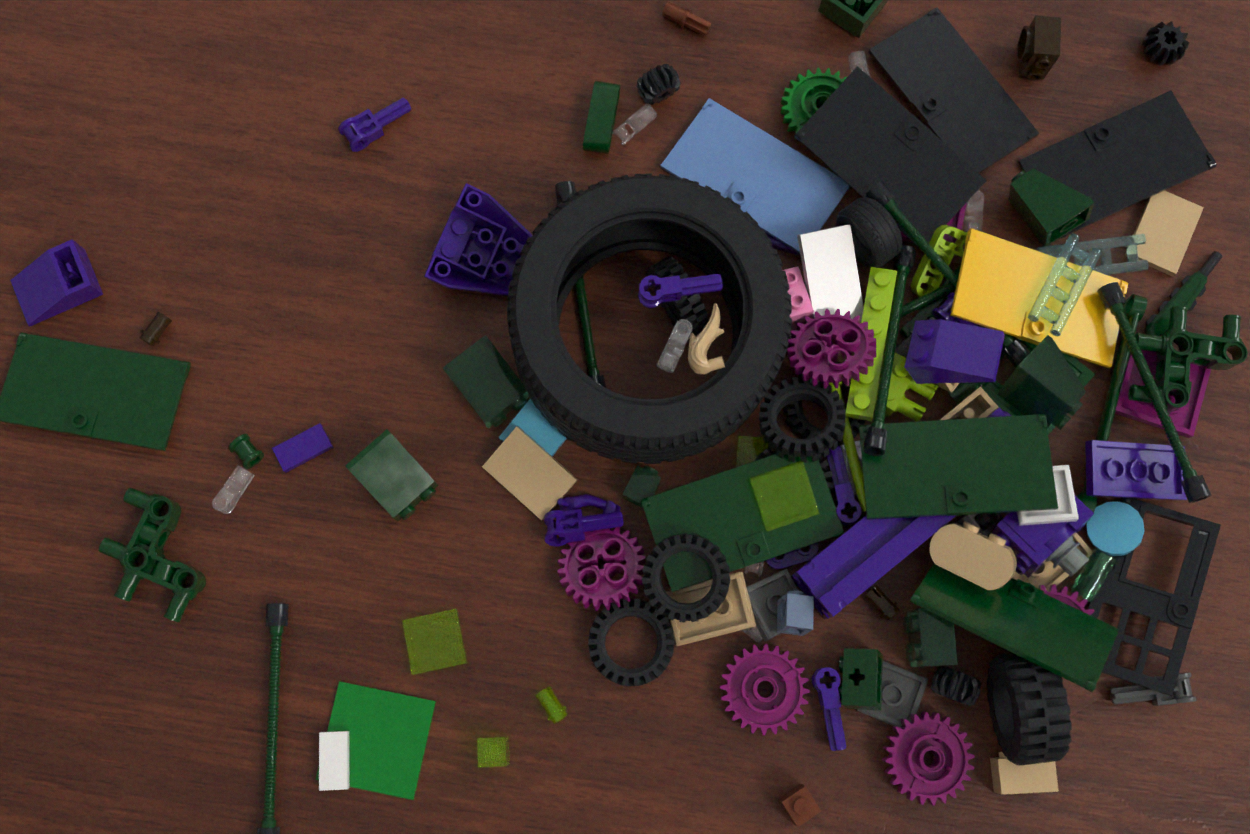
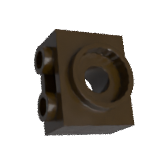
M1035 15L1031 24L1022 28L1017 46L1019 77L1028 78L1032 81L1045 79L1060 56V17Z

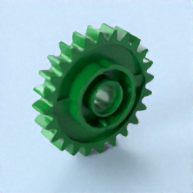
M817 68L815 74H812L808 69L805 77L798 74L796 81L791 80L789 88H785L783 94L785 97H782L781 100L783 107H781L780 114L785 115L782 121L783 124L789 123L787 131H796L797 133L818 110L816 106L823 105L848 76L840 79L839 71L831 75L830 68L825 73H822L820 68Z

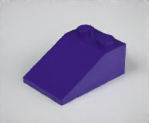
M942 319L915 321L904 367L916 384L995 382L1005 334L1003 331Z

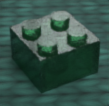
M924 608L907 611V617L903 618L904 632L908 633L909 645H906L905 652L907 661H911V667L958 665L954 623Z

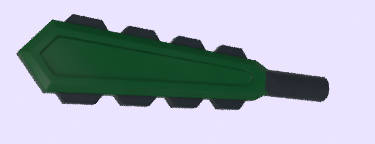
M1213 251L1198 272L1191 276L1187 275L1181 281L1182 287L1175 288L1170 294V300L1164 301L1159 306V313L1153 314L1146 321L1145 334L1160 336V334L1165 333L1169 329L1170 308L1183 306L1188 308V311L1193 310L1197 304L1196 298L1201 297L1206 291L1205 284L1207 283L1208 275L1223 257L1221 253Z

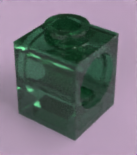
M646 465L643 468L637 466L622 494V498L643 508L640 499L654 496L661 483V477L657 476L659 472Z

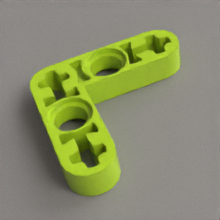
M941 225L935 230L929 244L949 267L954 254L963 257V245L967 233L949 225ZM944 234L956 238L955 244L943 239ZM926 254L923 255L911 282L912 292L919 297L938 289L944 277L937 268H931V259H928ZM928 271L934 274V276L931 277L929 275H926V272ZM922 283L928 284L927 289H922L920 286Z

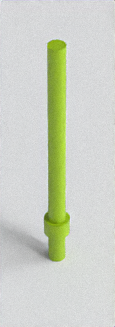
M842 381L839 382V386L837 389L834 387L833 383H829V385L832 386L831 392H834L836 390L839 393V400L842 399L844 402L840 385H842ZM845 417V432H843L842 439L858 501L861 506V512L864 513L866 512L863 472L848 417Z

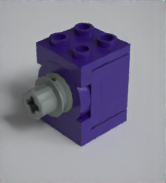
M1075 496L1079 518L1077 521L1019 526L1017 512H1010L995 526L992 534L1005 539L1004 545L1011 547L1016 557V572L1020 575L1024 574L1029 578L1045 562H1052L1054 569L1059 565L1072 577L1089 561L1077 548L1081 543H1075L1073 536L1083 528L1094 513Z

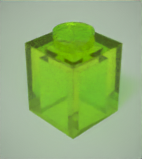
M509 736L477 738L478 768L509 765Z

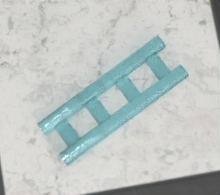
M1071 233L1065 242L1028 315V318L1033 322H1037L1041 316L1052 323L1053 326L1050 333L1054 336L1061 335L1101 254V251L1097 248H1092L1088 253L1077 246L1079 236ZM1071 255L1084 263L1079 273L1067 266ZM1061 275L1074 283L1069 294L1056 286ZM1050 296L1063 303L1059 314L1046 307Z
M1145 234L1037 248V251L1058 258V255L1073 253L1074 264L1105 275L1143 271L1149 268L1147 260H1138L1137 245L1146 243ZM1126 246L1127 262L1112 264L1110 248ZM1099 250L1101 265L1086 267L1084 252Z

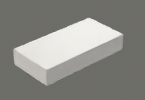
M349 731L319 732V791L349 789Z

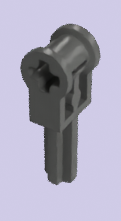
M1191 672L1178 674L1172 696L1139 685L1110 689V699L1115 705L1152 700V705L1154 706L1197 701L1196 696L1192 694L1189 680L1192 677ZM1164 675L1154 676L1153 678L1163 680Z

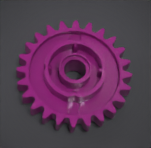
M764 644L762 650L759 651L756 645H752V653H749L745 648L742 649L743 657L740 658L734 655L735 665L726 664L730 673L721 675L727 683L719 686L720 689L726 691V695L720 699L729 702V705L724 710L734 711L731 720L735 721L740 718V728L743 729L749 724L750 733H754L757 728H760L761 735H765L767 729L770 728L771 732L775 735L777 734L778 726L785 731L788 730L786 722L790 721L796 724L797 721L794 714L803 715L804 712L799 707L801 704H808V701L802 697L803 694L810 693V690L803 688V684L809 681V679L800 677V674L805 670L804 667H795L798 661L797 658L788 660V650L780 655L779 646H775L772 651H769L768 645ZM762 681L768 682L772 689L771 694L766 698L761 697L757 692V686Z
M922 711L919 718L917 714L911 713L910 722L904 718L900 719L902 728L892 727L896 733L895 736H886L891 745L883 746V749L889 752V756L882 758V761L889 763L890 766L884 772L893 774L889 781L890 784H899L897 792L900 794L907 792V799L913 801L917 796V803L924 805L927 799L930 805L935 806L936 799L938 798L940 802L945 804L947 794L952 798H957L955 789L958 788L964 791L965 788L962 785V781H971L966 771L974 770V767L968 764V760L975 758V755L967 753V749L972 746V743L963 741L967 733L957 732L960 725L958 723L950 724V717L944 716L940 720L939 713L933 712L930 717L928 712ZM927 751L933 753V761L929 765H925L923 761L924 754Z

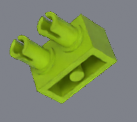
M895 353L885 416L889 417L893 412L896 413L898 411L915 422H919L926 408L905 397L906 394H904L905 391L911 389L931 400L939 385L934 383L916 384L904 367L906 358Z

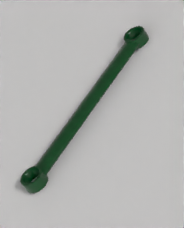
M1132 294L1126 299V303L1123 306L1125 308V316H1127L1135 335L1137 324L1142 319L1147 307V298ZM1123 334L1095 438L1098 441H1108L1130 356V350ZM1085 477L1082 492L1076 497L1094 513L1097 497L1087 496Z

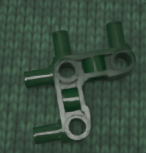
M1174 306L1170 308L1169 329L1165 333L1160 334V336L1142 333L1135 334L1140 350L1153 351L1157 354L1155 384L1160 391V397H1162L1167 407V413H1171L1189 402L1192 384L1189 381L1190 363L1204 365L1207 369L1228 370L1245 361L1248 352L1242 339H1240L1241 316L1225 315L1223 317L1222 337L1188 332L1186 330L1188 308ZM1172 342L1178 345L1179 351L1173 348ZM1226 351L1232 355L1233 360L1227 356ZM1136 384L1130 386L1128 391L1129 400L1152 403L1145 386ZM1168 394L1174 396L1175 404L1169 400Z
M129 488L124 495L123 501L144 510L129 544L124 545L112 539L104 538L99 546L100 553L119 560L125 573L114 596L130 602L140 580L148 579L173 590L172 593L174 595L163 617L180 623L189 601L196 598L197 594L206 585V577L202 572L188 564L166 559L163 554L164 551L162 549L170 533L174 532L178 524L181 507L176 501L162 495H149ZM165 504H168V513L164 516H161V508ZM143 554L145 558L144 563L138 567L136 563L137 558ZM192 574L194 576V583L191 587L187 588L185 580Z

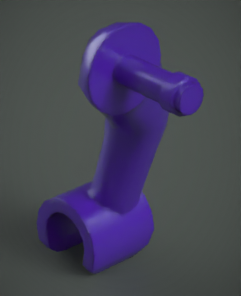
M590 494L566 497L564 499L560 498L557 501L561 511L575 510L584 506H594L603 509V513L617 512L621 509L620 506L612 501H606Z

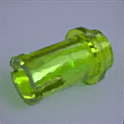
M551 686L543 689L535 696L549 716L547 718L548 721L552 720L553 724L558 723L568 715L565 711L567 707L561 705Z

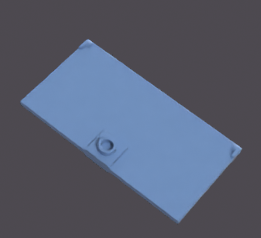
M710 98L660 165V168L676 176L678 179L686 178L690 181L699 182L700 186L705 187L707 185L711 189L721 192V196L724 198L729 197L733 202L741 206L743 212L747 211L757 221L760 230L763 229L765 233L799 254L800 249L797 235L821 230L841 199L850 189V185L841 177Z

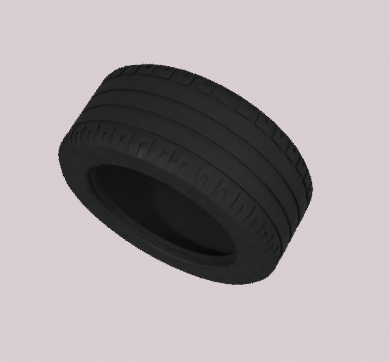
M652 173L635 174L634 177L624 175L611 178V181L608 182L600 181L597 184L588 186V189L585 191L581 189L568 197L565 203L561 202L550 211L548 218H543L533 231V236L527 239L520 252L522 256L517 259L513 269V279L509 284L507 298L508 331L519 376L533 404L540 410L541 415L550 425L556 427L557 431L568 440H573L578 446L589 452L594 451L599 456L612 460L616 458L621 459V462L635 464L637 462L660 464L661 461L673 462L682 460L687 456L692 457L706 451L707 448L719 444L743 425L762 401L781 368L788 348V338L790 337L792 318H790L792 313L791 295L788 294L790 287L786 272L782 271L783 264L777 250L772 248L773 243L765 231L759 229L757 221L747 211L743 212L741 206L733 202L732 199L729 197L724 198L721 196V192L715 191L707 185L703 187L699 185V182L690 181L686 178L682 180L676 179V176L659 174V176H652ZM634 250H653L678 256L698 267L706 275L720 274L723 285L720 293L729 310L733 336L730 357L725 363V367L721 368L711 379L696 389L664 399H640L621 395L599 385L587 376L567 351L560 335L559 322L565 300L573 286L581 276L601 261L619 253Z

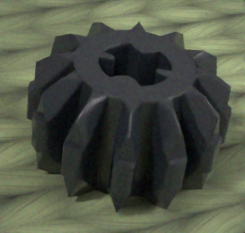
M1161 21L1155 27L1153 26V28L1149 29L1142 43L1146 47L1143 54L1151 56L1149 62L1157 60L1159 66L1164 63L1170 66L1185 55L1189 42L1186 40L1188 33L1181 32L1182 25L1174 27L1172 21L1167 24Z
M663 64L653 69L650 68L648 72L643 73L642 77L637 80L636 87L641 99L643 98L645 103L653 105L673 96L674 92L679 90L681 82L676 70L669 66V64Z
M945 666L938 667L932 678L931 689L934 693L968 706L975 705L976 699L979 698L982 683L977 678Z

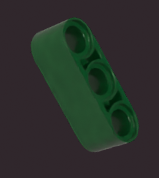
M595 81L584 133L583 150L609 154L620 96V84Z

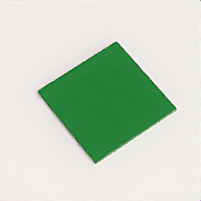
M339 681L327 732L349 731V787L414 800L436 701ZM319 767L317 771L316 780H319Z

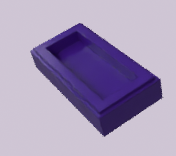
M319 423L272 449L283 471L287 473L334 447L323 425Z

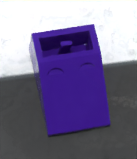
M73 239L47 250L10 280L28 326L35 325L103 295L86 250Z

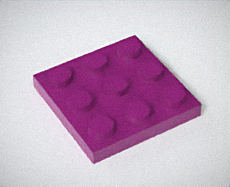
M1142 350L1141 353H1143L1151 375H1153L1152 378L1155 381L1157 354L1153 351ZM1130 353L1115 414L1164 430L1165 428L1162 427L1163 425H1161L1158 418V412L1155 411L1156 409H1154L1152 403L1128 399V391L1131 385H1145ZM1190 363L1189 381L1192 384L1189 402L1185 406L1169 413L1178 435L1187 438L1194 436L1211 369H1207L1204 365ZM1168 394L1169 400L1175 404L1174 396Z

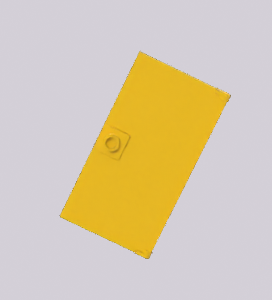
M973 228L968 230L951 316L993 330L1003 331L1005 334L1017 337V339L1038 346H1044L1106 368L1112 367L1119 325L1110 310H1105L1097 290L1106 284L1118 282L1125 298L1128 282Z

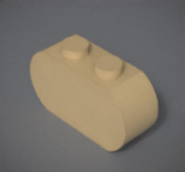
M964 521L963 524L952 523L943 526L933 535L930 542V555L933 562L987 590H994L1004 586L1011 580L1016 571V557L1011 547L1004 545L1006 540L992 533L987 537L979 533L980 528L967 521Z

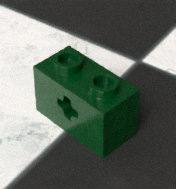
M844 648V656H840L839 670L840 673H843L842 684L838 687L840 701H842L841 705L847 709L881 710L883 654L878 649ZM860 674H862L865 679L860 680L859 684H857L855 678H860Z

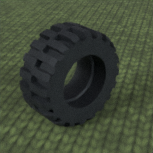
M1014 653L997 655L990 662V668H988L987 698L994 733L997 735V742L1002 747L1004 756L1018 766L1060 761L1068 753L1072 737L1070 735V730H1072V722L1069 715L1071 713L1070 705L1067 702L1068 696L1066 688H1064L1062 683V677Z

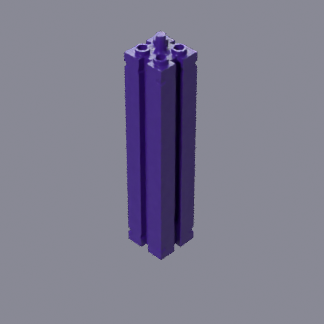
M999 407L987 417L1011 415L1006 411H1002ZM865 515L791 577L804 594L814 597V607L826 620L839 613L845 606L856 599L955 516L867 520V515Z

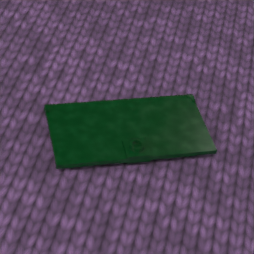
M23 332L19 334L15 353L0 395V422L166 451L186 378H188L190 371V362Z
M1045 414L884 424L887 430V444L883 456H871L863 452L864 438L871 425H859L867 520L1058 509Z
M774 454L666 492L640 499L656 546L671 536L683 533L706 537L714 545L716 544L722 554L725 555L730 572L843 534L844 530L838 518L819 460L812 461L811 456L806 457L807 463H800V457H795V461L791 462L788 461L787 454H785L783 459ZM684 551L673 554L663 565L672 592L712 579V571L709 564L703 557L694 552Z
M935 563L910 600L911 603L1090 692L1096 689L1100 674L1120 630L1044 594L1043 590L1020 579L1015 580L1011 578L1004 586L994 590H987Z

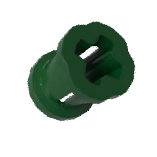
M248 434L240 435L228 446L231 453L235 452L242 460L245 469L252 468L264 457V453L261 450H257L250 442Z

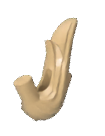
M716 303L713 304L711 317L698 336L690 333L688 361L692 370L697 374L705 375L725 367L722 356L707 360V351L716 337L725 332L723 329H719L720 311Z

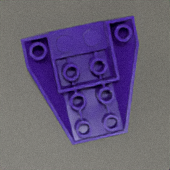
M466 183L433 251L424 277L449 289L508 296L509 284L513 279L512 272L516 261L522 256L520 252L527 239L533 235L490 194Z

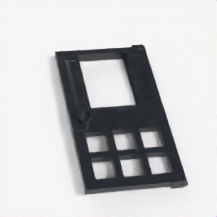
M1120 498L1119 502L1129 504L1138 511L1142 519H1144L1146 512L1193 527L1174 594L1126 579L1134 550L1124 556L1104 554L1088 609H1094L1091 616L1097 619L1102 603L1122 609L1117 626L1120 630L1101 673L1172 696L1221 524L1140 501L1137 498ZM1130 612L1150 619L1144 640L1124 634ZM1158 621L1177 627L1171 650L1152 644ZM1121 642L1141 648L1135 671L1115 665ZM1149 651L1169 658L1163 680L1143 674Z

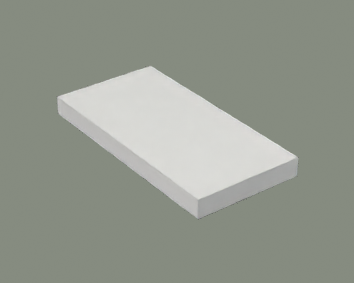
M850 224L797 235L806 290L814 310L813 319L815 318L816 311L823 316L826 309L830 311L831 315H834L835 311L840 309V315L842 316L850 311L851 319L859 315L861 324L864 307Z

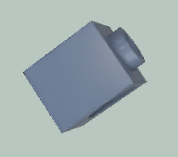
M788 591L778 599L777 633L804 636L812 631L814 597L806 596L802 591Z

